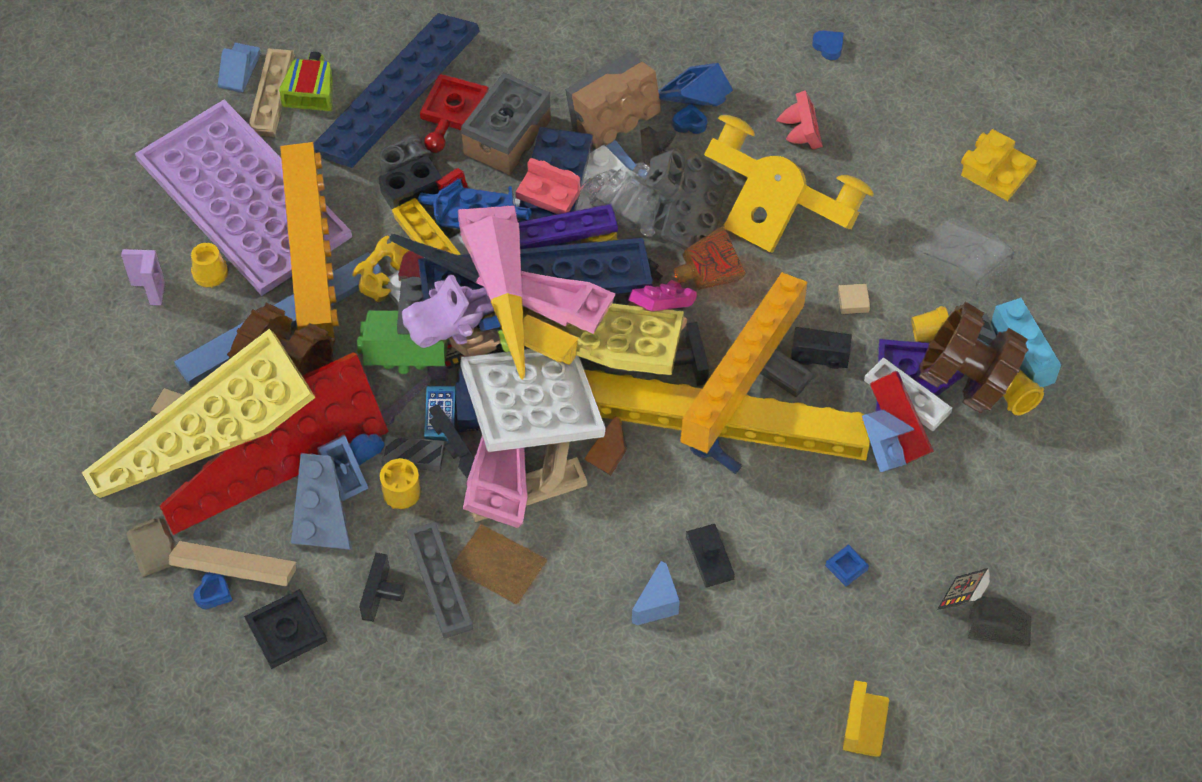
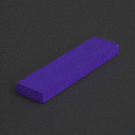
M612 204L518 222L520 249L544 247L618 232V224Z

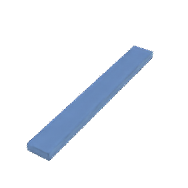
M369 252L333 271L334 280H329V286L335 287L336 303L359 291L361 274L356 275V277H353L352 274L355 267L369 257ZM377 263L373 268V273L384 274L383 269ZM293 294L273 305L284 310L285 316L293 319L291 329L297 326ZM243 323L174 361L176 368L189 386L203 380L228 361L229 356H227V353L231 350L237 335V329Z

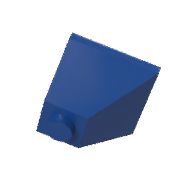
M719 63L689 67L658 92L660 100L686 104L692 103L699 106L712 105V107L722 104L726 100L725 96L732 92L733 89Z

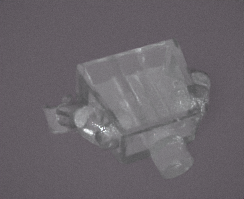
M638 162L632 171L625 166H622L618 171L614 169L607 170L595 175L593 178L587 179L580 187V191L586 190L590 193L588 199L591 200L589 203L591 206L598 207L612 204L617 223L633 233L641 223L640 232L643 235L652 237L655 234L653 228L656 222V198L652 195L655 188H650L646 183L650 168L646 164Z

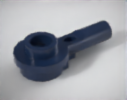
M716 439L708 453L690 447L694 455L702 458L713 457L734 474L742 467V464L718 446V439Z

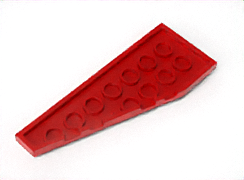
M353 352L303 375L302 377L315 395L313 400L270 433L222 451L212 461L209 460L202 466L203 469L189 482L186 481L159 507L172 534L175 535L298 476L301 453L319 455L318 447L343 435L346 436L350 445L351 441L360 434H367L368 436L377 434L382 436L389 431L357 354Z

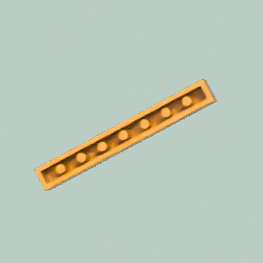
M313 142L280 146L297 329L299 331L311 323L328 331V336L335 338L334 327L339 326L337 309L332 310L331 303H336L335 287L329 286V280H334L332 263H327L326 258L332 257L330 240L325 241L324 235L329 234L327 218H322V213L327 212L325 196H320V191L325 190L323 174H318L317 169H322L320 152L315 153Z
M781 272L683 416L681 443L708 453L803 309L807 281Z

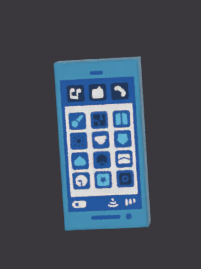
M427 386L424 437L428 440L448 441L444 433L438 435L430 424L429 420L433 416L428 409L436 404L440 405L455 427L456 386Z

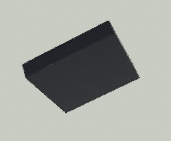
M300 589L244 616L271 669L328 642L326 635Z

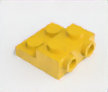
M992 129L988 134L983 132L979 136L975 144L977 148L974 151L968 150L961 160L963 165L961 176L1008 201L1036 167L1037 160L1015 149L1016 141Z

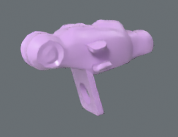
M449 275L445 281L435 282L436 289L429 291L431 298L423 302H415L402 311L404 327L410 333L411 340L421 348L432 346L439 340H446L450 337H453L456 344L467 343L466 337L471 336L473 333L472 329L480 323L482 317L494 312L485 287L477 290H472L466 286L460 287L454 275Z

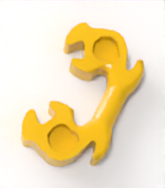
M388 235L379 240L375 250L365 261L360 262L355 267L352 274L353 277L361 274L359 280L360 292L373 298L376 302L386 299L391 289L382 288V286L388 285L390 279L383 273L374 274L373 268L383 257L389 256L391 258L390 265L399 271L403 255L410 251L393 242L387 244Z

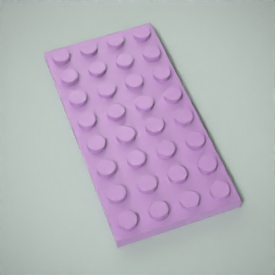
M225 99L135 153L137 161L261 296L292 277L282 160ZM326 205L327 212L322 213V218H327L329 234L324 235L325 241L330 240L332 251L352 238V233Z

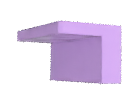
M123 249L121 257L131 286H144L150 305H161L165 279L156 250Z

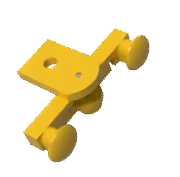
M721 115L718 117L719 120L726 124L719 138H712L704 154L748 177L723 228L771 253L775 250L797 204L845 228L852 229L860 213L858 209L866 194L874 196L872 189L862 180L849 175H839L836 179L843 182L844 185L835 200L807 186L803 171L793 161L781 156H767L756 160L746 155L740 149L748 134L755 136L754 130L745 121L731 115ZM758 208H764L767 213V217L762 223H757L754 220V212Z

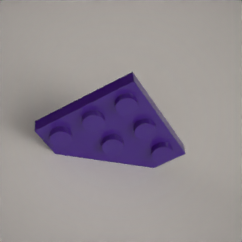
M879 339L878 362L885 358L936 396L964 377V374L957 371L947 384H940L937 388L919 377L921 373L919 365L930 343ZM877 399L875 412L881 410Z

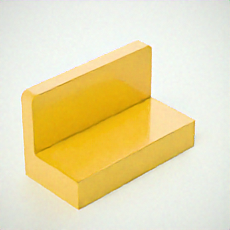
M527 314L523 318L524 346L557 362H564L568 365L573 362L576 357L578 337Z
M855 680L851 694L843 750L880 757L889 698L866 693L867 682Z

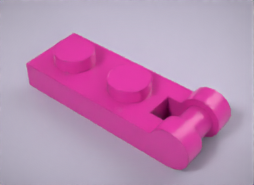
M671 280L667 284H660L658 287L645 286L641 289H632L629 300L650 311L689 307L695 302L697 292L690 288L684 289L680 283Z

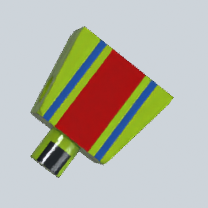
M311 52L309 53L308 60L295 59L292 61L279 89L282 107L332 111L333 76L331 64L324 61V56L321 53Z

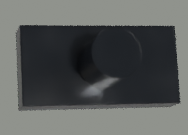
M686 323L685 340L687 347L677 348L674 366L692 364L697 386L705 385L709 379V366L698 323Z
M715 523L686 531V538L705 588L734 580L735 574Z
M375 552L359 605L362 620L374 622L381 598L400 602L404 598L405 584L387 580L390 569L387 554Z

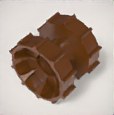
M965 301L963 305L956 306L954 311L942 322L941 327L928 345L924 358L919 365L921 367L919 377L938 388L940 384H947L957 371L969 377L962 391L964 393L962 403L981 414L983 410L990 411L992 406L1006 394V390L1017 373H1019L1025 354L1029 350L1026 345L1028 339L1011 328H1008L1007 331L999 332L989 345L978 339L981 328L985 323L982 317L984 312Z
M266 302L264 307H260L257 310L252 309L249 317L237 329V335L227 356H229V359L270 329L275 333L303 376L333 362V344L336 339L328 336V331L311 323L299 331L295 330L294 335L290 338L293 319L285 316L284 310Z

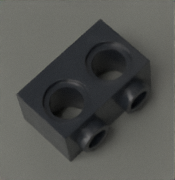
M427 155L395 170L387 171L379 176L381 194L390 208L394 209L414 198L418 200L422 192L433 195L438 194L439 189L436 181L442 179Z

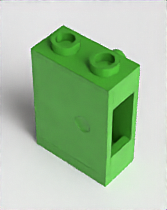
M368 310L366 321H361V336H358L357 352L358 354H363V365H383L385 369H392L394 366H398V372L401 374H407L410 371L409 366H415L418 370H422L426 366H445L449 338L439 340L432 346L421 348L411 340L410 334H398V311Z

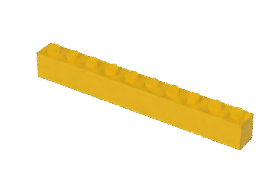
M584 370L602 418L614 419L616 416L621 421L681 430L683 416L702 390L687 384L676 385L664 383L657 379L645 380L634 378L631 375L608 374L601 370ZM747 394L718 436L865 461L870 443L862 418L865 414L861 412L850 413L838 411L831 407L819 408L807 406L799 402L788 403L774 398L751 397Z

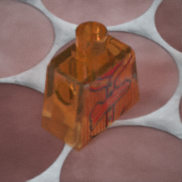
M724 226L688 247L683 253L686 263L673 268L678 283L681 284L693 279L698 290L736 282L746 275Z

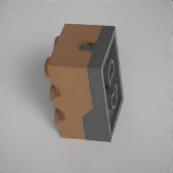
M630 51L565 89L572 129L578 133L592 134V146L596 149L613 142L617 133L626 134L637 126L638 120L647 121L661 112L656 71Z
M503 72L461 126L464 155L510 175L519 164L523 152L528 151L533 145L539 128L546 127L551 121L550 92Z

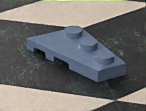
M301 453L291 543L352 550L333 457Z

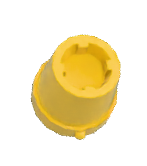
M201 243L194 247L191 252V273L194 281L200 286L211 288L224 282L228 276V267L218 247L212 243Z
M940 306L936 310L911 318L915 342L931 343L942 322L949 316L945 306Z
M1020 370L1006 390V394L1003 395L1007 402V410L1017 416L1033 410L1043 399L1044 388L1040 387L1038 383H1034Z

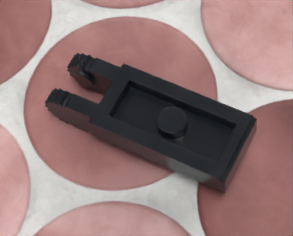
M436 404L428 409L433 416L429 422L438 435L444 433L449 441L444 444L453 459L459 456L458 467L463 472V475L468 478L475 458L440 405Z

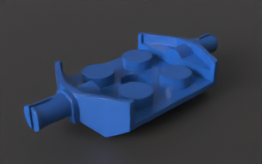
M460 179L440 190L438 194L433 195L422 192L418 199L420 204L432 205L434 207V216L438 226L460 229L458 221V210L514 206L517 218L529 220L532 214L530 208L516 207L511 186L508 187L509 193L504 194L463 188Z

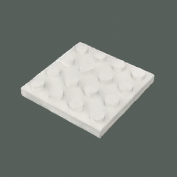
M532 349L524 350L525 378L523 380L518 374L511 352L461 357L460 366L488 452L604 437L605 426L579 356H576L573 362L568 365L564 362H557Z

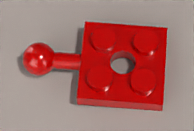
M440 74L420 111V119L438 124L435 131L425 137L424 145L426 149L431 151V153L441 152L446 144L444 135L448 127L461 130V126L488 93L489 87ZM453 100H458L461 102L459 105L456 106L448 104Z

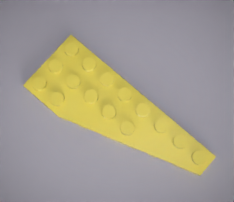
M612 303L596 331L592 334L570 323L566 326L561 325L522 305L523 318L527 314L578 337L576 356L614 369L672 375L683 324V311L666 309L650 311L644 307ZM495 311L485 315L482 319L496 316Z
M268 329L83 471L82 474L94 495L99 498L105 497L264 436L313 400L315 395L275 333Z

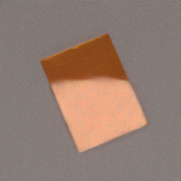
M481 524L452 564V569L517 605L547 562V559Z

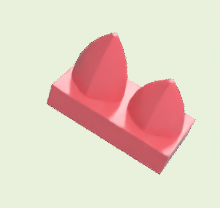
M806 90L796 93L797 103L788 107L777 118L778 122L785 124L801 123L791 130L786 140L795 144L809 143L812 149L823 147L814 104Z

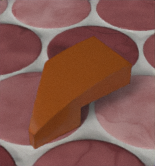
M615 416L605 428L604 437L596 440L584 459L610 476L628 449L620 418Z

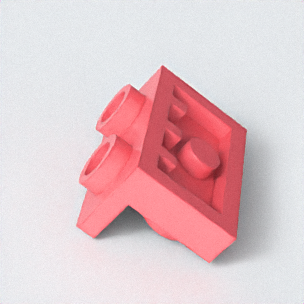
M530 158L527 163L528 172L516 190V198L555 214L570 212L580 194V177L569 170H562L545 161Z

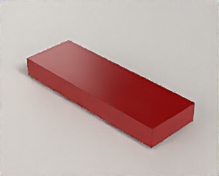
M894 371L869 383L880 409L887 411L914 428L911 432L897 436L903 448L906 464L934 452L899 372Z

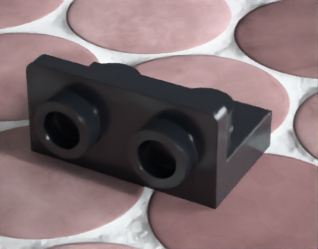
M795 327L791 359L803 365L819 364L826 365L832 369L848 368L852 334Z

